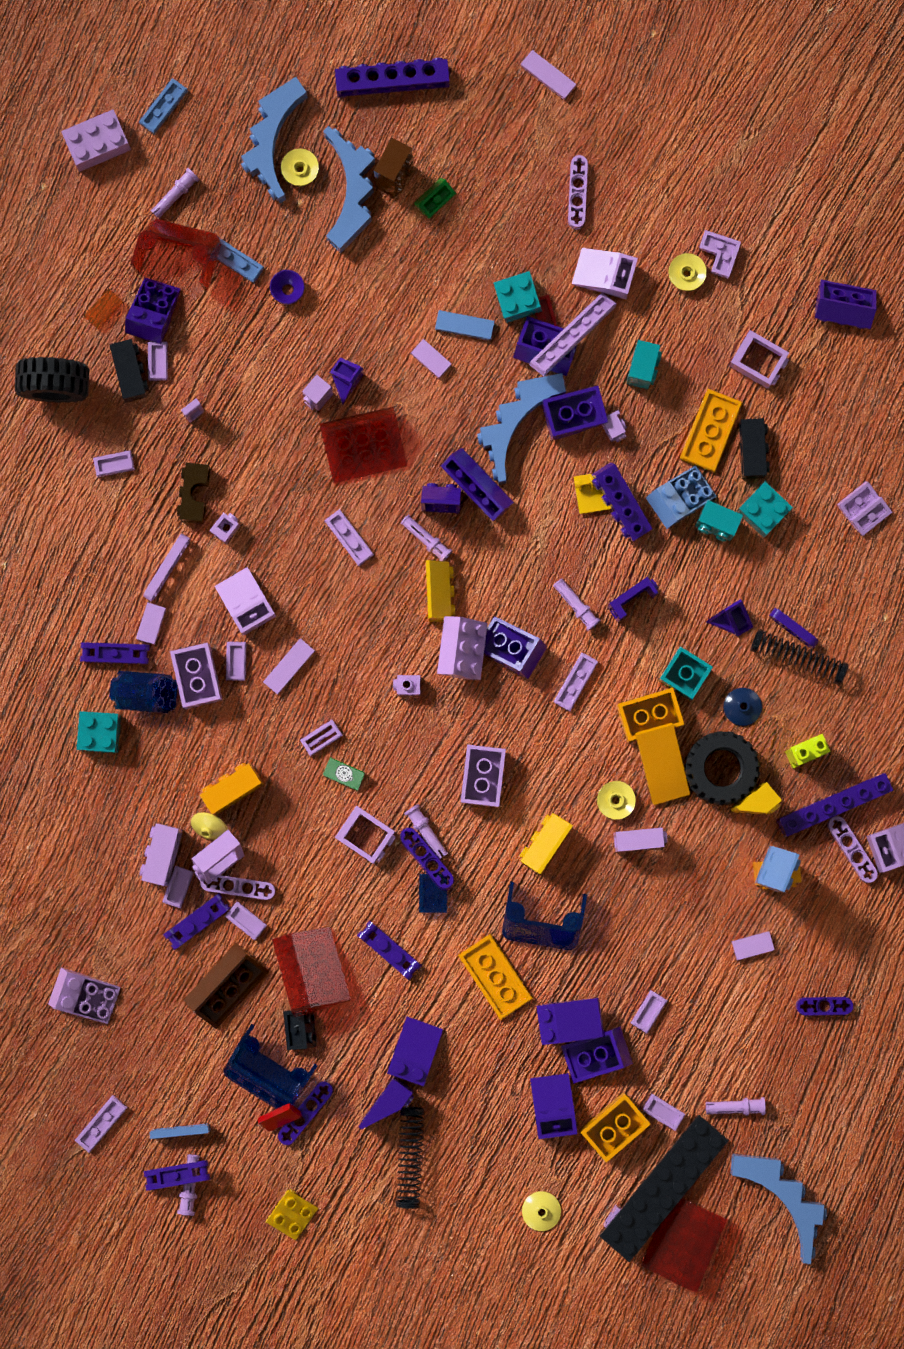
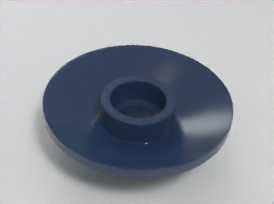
M737 688L726 696L723 709L730 722L739 726H747L759 718L762 711V703L759 696L753 690ZM741 703L747 705L746 710L740 708Z

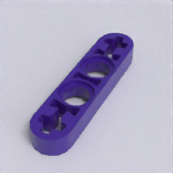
M413 828L403 829L400 834V840L404 847L439 889L443 891L451 889L454 883L452 874ZM405 834H413L412 839L415 842L414 846L412 845V842L409 839L405 840ZM423 847L426 849V854L418 856L415 853L416 849ZM430 862H436L438 869L430 871L427 865ZM440 872L443 878H449L448 885L445 883L441 884L442 880L438 875Z
M322 1081L318 1083L299 1106L298 1110L301 1111V1116L305 1118V1123L302 1126H297L294 1121L290 1122L293 1128L299 1130L298 1133L295 1130L291 1133V1140H283L284 1135L282 1134V1132L287 1133L291 1127L288 1124L282 1127L278 1133V1139L283 1145L292 1144L333 1093V1087L329 1082ZM327 1085L329 1087L327 1090L329 1094L324 1093L320 1099L324 1100L321 1103L317 1097L312 1095L313 1093L318 1095L321 1091L319 1087ZM309 1100L316 1101L317 1109L314 1111L308 1110L306 1103Z

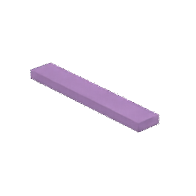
M601 293L536 355L529 365L542 376H545L616 307V303L604 293Z

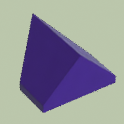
M339 358L329 373L333 377L342 404L345 403L363 377L364 370L359 365Z
M741 599L706 621V623L735 634L737 637L753 628Z

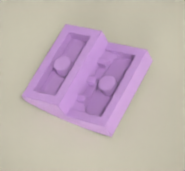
M867 481L837 504L844 516L862 536L892 513L883 498L877 495Z

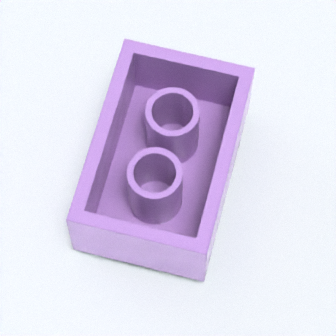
M114 109L61 131L79 172L131 150Z
M444 616L437 674L461 679L481 680L488 623L464 617Z
M209 643L170 651L184 709L223 701Z
M467 745L460 803L499 807L506 749Z
M157 823L155 827L152 826L149 838H152L151 845H147L144 855L147 857L146 864H142L139 874L142 876V881L168 886L183 832L182 829Z

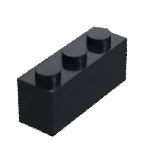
M132 339L109 344L125 403L146 398V391H149L147 380H143L142 373H145L143 363L138 361L137 355H140L138 344H134Z
M764 418L741 419L739 422L742 479L765 478L767 473L770 472V463L766 461V454L769 453L768 442L765 443V435H768V425L764 424Z

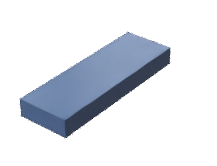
M172 78L140 119L139 124L155 135L188 92V89Z
M217 236L206 251L207 254L252 283H255L264 270V266Z
M439 310L435 330L491 341L494 321Z
M210 1124L152 1129L149 1132L150 1139L209 1133Z

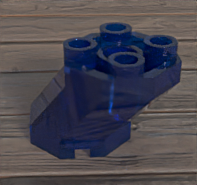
M119 671L117 678H113L110 682L109 697L111 701H115V709L168 714L170 710L176 708L178 685L177 680L173 679L171 675Z

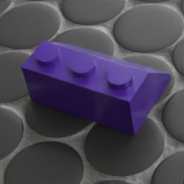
M820 280L815 306L816 319L837 322L840 325H852L860 329H871L876 313V290Z
M527 316L513 358L530 364V361L564 328ZM577 345L550 371L567 376Z

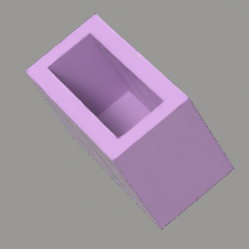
M316 375L302 391L304 403L311 410L315 408L319 411L333 395L332 387Z

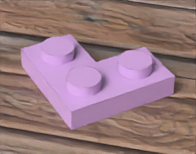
M705 230L699 250L716 255L711 270L712 274L729 279L741 242Z

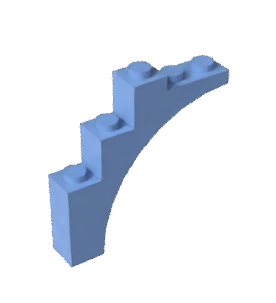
M294 77L258 101L260 106L258 111L265 119L250 128L251 135L249 137L256 147L241 156L243 162L241 166L246 174L250 172L252 177L257 175L263 185L267 184L269 195L273 200L277 199L279 204L285 201L286 198L275 174L274 151L276 140L286 118L299 104L307 99V93L297 77Z
M328 126L323 131L325 139L334 147L342 161L346 173L347 186L342 212L334 227L326 235V238L337 251L342 253L372 222L371 212L365 206L361 207V205L374 193L373 183L367 177H362L375 165V155L370 149H364L362 146L355 151L356 148L350 141L345 142L337 129L334 128L332 130Z
M562 373L517 382V388H514L516 399H520V401L500 404L499 410L496 411L497 421L501 422V424L480 428V433L477 434L479 445L483 444V449L491 448L488 454L490 462L494 461L495 469H492L493 479L498 480V485L506 484V452L510 439L518 425L529 413L542 405L544 399L566 394Z
M732 1154L730 1170L732 1176L747 1178L763 1185L775 1193L785 1204L798 1230L800 1260L803 1263L811 1264V1259L815 1258V1247H813V1239L817 1238V1227H815V1224L823 1225V1220H826L827 1209L820 1202L801 1201V1198L805 1197V1186H802L803 1183L799 1180L780 1178V1176H783L784 1164H781L779 1158Z

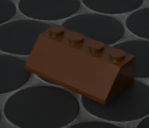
M235 943L185 997L184 1001L195 1014L217 1029L269 971L238 943Z

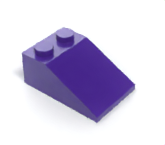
M599 386L542 401V408L551 441L608 423Z
M427 483V486L422 488V512L460 514L461 488H457V485L454 484L438 487V484Z
M494 616L487 627L484 655L529 679L547 648L546 644L540 638Z
M599 998L546 1003L536 1006L542 1045L604 1037Z
M407 1016L387 1074L424 1086L443 1029Z
M621 1027L605 1031L604 1037L579 1040L561 1046L573 1084L633 1064Z
M394 1076L360 1122L359 1128L362 1130L401 1110L403 1106L408 1107L414 1097L412 1095L413 1089Z

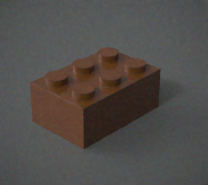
M391 138L374 169L376 188L393 197H396L398 193H402L406 184L404 183L406 177H410L414 170V156L412 155L411 147Z

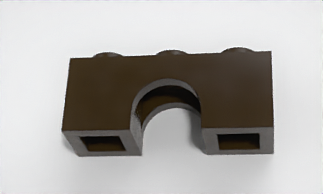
M186 462V466L182 467L181 479H184V483L179 489V497L182 500L181 505L177 507V516H180L181 522L204 524L206 504L193 500L192 493L199 486L209 487L211 469L209 465Z

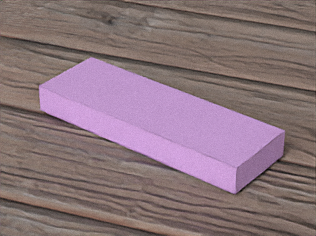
M533 50L520 65L563 100L576 87V83Z
M340 509L324 520L358 566L374 556Z
M299 639L263 683L276 694H279L315 650L302 639Z
M581 653L553 703L570 712L598 661Z
M112 1095L74 1141L90 1153L128 1107L115 1095Z

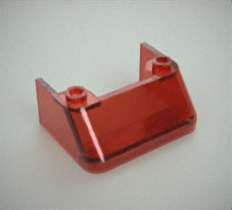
M160 219L152 220L138 236L130 263L131 267L136 273L140 274L147 250L153 249L158 240L192 248L194 261L204 265L199 283L204 290L208 291L221 248V240L218 235Z

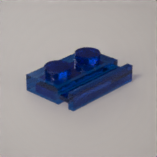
M419 874V913H447V890L439 889L427 874ZM438 874L442 880L441 884L445 883L447 885V879Z

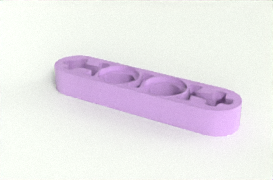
M581 155L573 157L570 165L568 224L575 230L583 227L586 213L588 162ZM577 161H581V164H583L580 174H577V165H574L577 164ZM581 179L584 185L576 188L573 185V181ZM580 197L583 200L582 205H573V198ZM575 211H579L578 218L582 220L578 224L571 220L575 218Z
M184 534L178 537L145 590L144 598L151 602L155 599L190 542L189 537Z
M840 816L830 818L827 827L859 878L866 883L875 881L877 870L846 821ZM834 820L836 822H841L839 827L842 831H844L845 829L847 830L846 833L841 834L839 837L837 836V834L840 833L837 828H832V826L834 825ZM844 836L852 838V844L849 847L842 844ZM855 852H859L863 856L860 863H855L852 859ZM867 862L868 865H865V868L868 871L872 870V878H864L865 871L863 868L859 870L858 866H862Z
M220 875L213 880L218 882V878H222L220 890L216 889L217 885H211L210 888H207L204 880L200 881L201 887L206 891L269 900L273 898L276 892L274 885L269 882ZM226 880H231L234 883V888L231 891H226L223 887V883ZM247 882L253 886V891L249 894L244 893L242 890V886ZM256 883L260 884L258 888L262 889L268 885L272 893L268 894L267 897L264 896L263 892H258V896L254 895L257 890Z

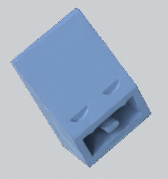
M695 465L656 488L646 499L666 529L704 506L707 500L711 501L717 496Z
M769 846L755 883L776 892L789 890L793 882L791 875L793 871H797L801 862L798 859L799 854Z

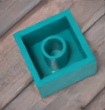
M530 271L494 282L506 323L542 312Z
M642 340L637 341L626 384L647 390L650 384L654 385L658 372L654 368L655 366L658 367L662 352L659 351L660 345Z
M765 481L737 510V513L742 514V518L764 538L793 507Z
M707 500L695 527L703 534L708 535L711 533L716 535L715 538L722 542L731 541L735 536L743 515Z
M680 646L658 681L669 688H673L675 692L691 701L713 666Z
M79 711L76 750L118 753L121 715Z

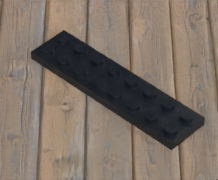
M697 1115L626 1201L621 1210L599 1234V1237L625 1260L630 1262L729 1140L700 1115Z

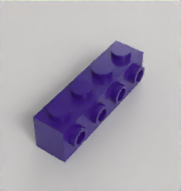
M463 448L452 453L441 465L446 473L492 521L502 516L514 503Z
M610 462L591 474L594 478L592 480L593 485L597 490H601L603 502L606 506L611 507L613 511L611 515L615 522H619L622 526L620 531L626 539L629 538L634 541L652 530L651 525L614 463Z

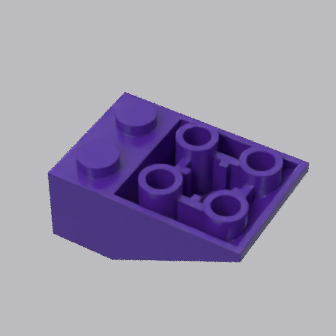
M144 278L125 318V333L161 344L167 332L181 289Z
M569 1073L530 1078L538 1139L577 1134Z

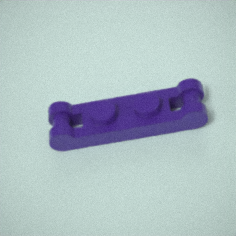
M81 642L82 656H80V662L149 664L147 651H149L150 645ZM90 649H95V656H90ZM134 650L140 651L139 658L134 657Z
M219 893L163 934L166 939L170 940L172 943L171 947L174 950L230 910V907L221 900L222 896ZM214 904L219 909L216 913L211 908ZM178 931H180V933L183 936L179 940L175 936V933Z
M369 920L366 924L367 927L363 932L360 931L357 936L410 981L413 977L412 974L419 970L422 965ZM375 932L377 936L371 940L368 936ZM406 961L411 964L407 969L402 966Z
M208 1160L143 1171L144 1177L147 1180V1185H145L146 1191L211 1180L210 1174L207 1171V1166H209ZM195 1168H199V1176H196ZM155 1175L157 1177V1183H155L154 1180Z

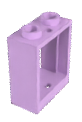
M749 330L729 367L768 389L771 384L775 385L780 377L777 374L779 369L782 368L784 370L789 361L786 357L789 352ZM752 340L781 356L769 378L740 362Z
M357 805L335 836L337 840L373 864L375 861H381L385 855L383 849L386 845L391 846L396 837L394 836L395 831ZM360 815H363L388 832L373 856H370L345 839Z
M663 828L613 833L615 852L664 847V843H667V833L663 831Z
M229 830L224 832L192 858L194 864L192 868L197 878L201 882L204 880L207 884H210L244 857L241 844Z

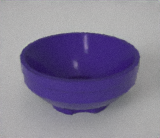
M282 270L271 279L270 291L273 298L284 305L294 304L301 299L304 293V282L302 277L295 271ZM291 285L294 288L293 293L285 295L282 292L283 287Z

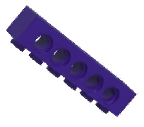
M434 58L432 61L417 59L409 63L397 61L395 64L382 62L377 63L375 66L361 64L352 68L341 66L339 69H335L337 97L449 87L448 61L443 58ZM428 70H432L434 74L432 76H427L425 72ZM408 72H414L416 74L412 78L406 76ZM391 73L397 75L395 79H389L387 76ZM371 75L378 77L376 81H371L368 78ZM352 77H358L360 79L356 83L350 81Z
M882 773L776 820L783 836L787 837L893 791V788L886 773Z

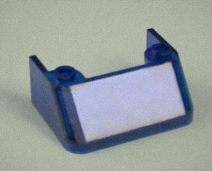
M510 881L502 925L503 936L511 941L564 950L576 948L582 929L587 894H582L579 913L570 912L566 914L562 926L524 919L525 909L523 905L511 901L514 882Z
M251 1024L223 1070L224 1075L275 1109L289 1103L294 1105L318 1065L314 1063L309 1073L301 1067L293 1068L291 1072L259 1052V1041L255 1037L250 1036L255 1025Z

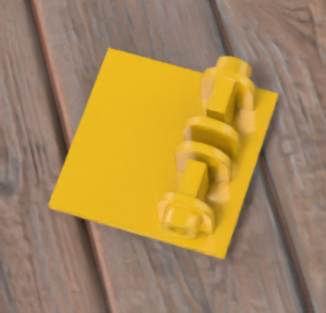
M591 474L573 477L579 514L611 509L610 506H606L603 502L601 490H597L593 485L592 480L594 478Z
M288 1189L282 1199L279 1200L278 1205L275 1206L273 1212L268 1216L266 1223L296 1240L318 1210V1207L298 1196L294 1190Z

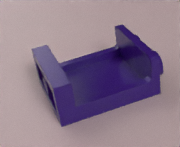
M646 577L610 602L607 608L619 623L627 615L622 608L624 604L643 591H647L653 599L658 594L657 589L659 587L653 579L649 580Z

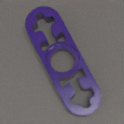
M774 608L769 614V617L809 648L814 649L819 642L815 636L779 609Z
M802 997L796 1002V1010L802 1015H846L853 1010V1002L847 997ZM813 1000H816V1012H813L814 1008H807L806 1012H804V1009L800 1008V1005H802L804 1001H806L807 1004L812 1005L814 1004ZM823 1000L828 1001L830 1004V1008L825 1012L819 1008V1004ZM832 1000H835V1004H842V1000H845L849 1007H846L845 1011L840 1007H835L836 1012H833L834 1004Z

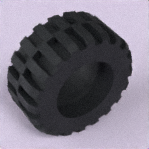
M55 357L24 358L16 364L15 392L22 398L55 403L83 401L89 394L90 370L85 363L71 359Z
M718 731L702 737L691 747L686 757V779L690 784V789L697 794V797L710 804L729 805L741 801L755 789L756 782L760 777L759 767L761 765L757 758V751H754L753 745L749 741L747 742L743 736L736 735L734 732ZM719 750L731 752L740 763L738 779L733 784L725 787L711 783L706 777L704 770L705 762L709 755Z

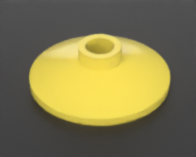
M294 149L288 152L281 163L283 177L287 182L295 186L308 185L316 178L319 171L317 158L306 149ZM303 167L304 170L302 172H298L297 168Z
M684 253L678 255L669 266L668 274L670 281L680 290H695L703 284L706 278V266L702 259L694 254ZM688 271L690 276H684L683 272Z
M609 782L598 793V808L603 815L610 819L625 818L635 807V794L632 788L624 782ZM613 797L619 798L618 804L612 802Z
M197 813L191 819L193 830L208 840L214 841L228 830L226 824L220 818L209 813Z
M535 1192L524 1201L522 1207L523 1219L530 1228L537 1231H547L553 1228L560 1219V1204L556 1197L548 1192ZM540 1209H544L546 1213L545 1215L540 1216L538 1214V1211Z

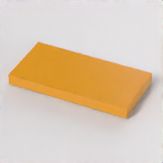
M707 388L679 459L715 473L743 402Z
M673 723L635 733L652 804L655 805L690 795Z
M490 934L458 955L500 1020L533 999Z

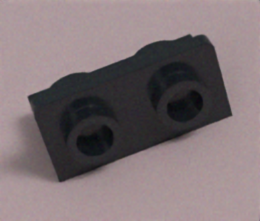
M313 1008L283 1011L287 1050L316 1047L317 1034L315 1032Z

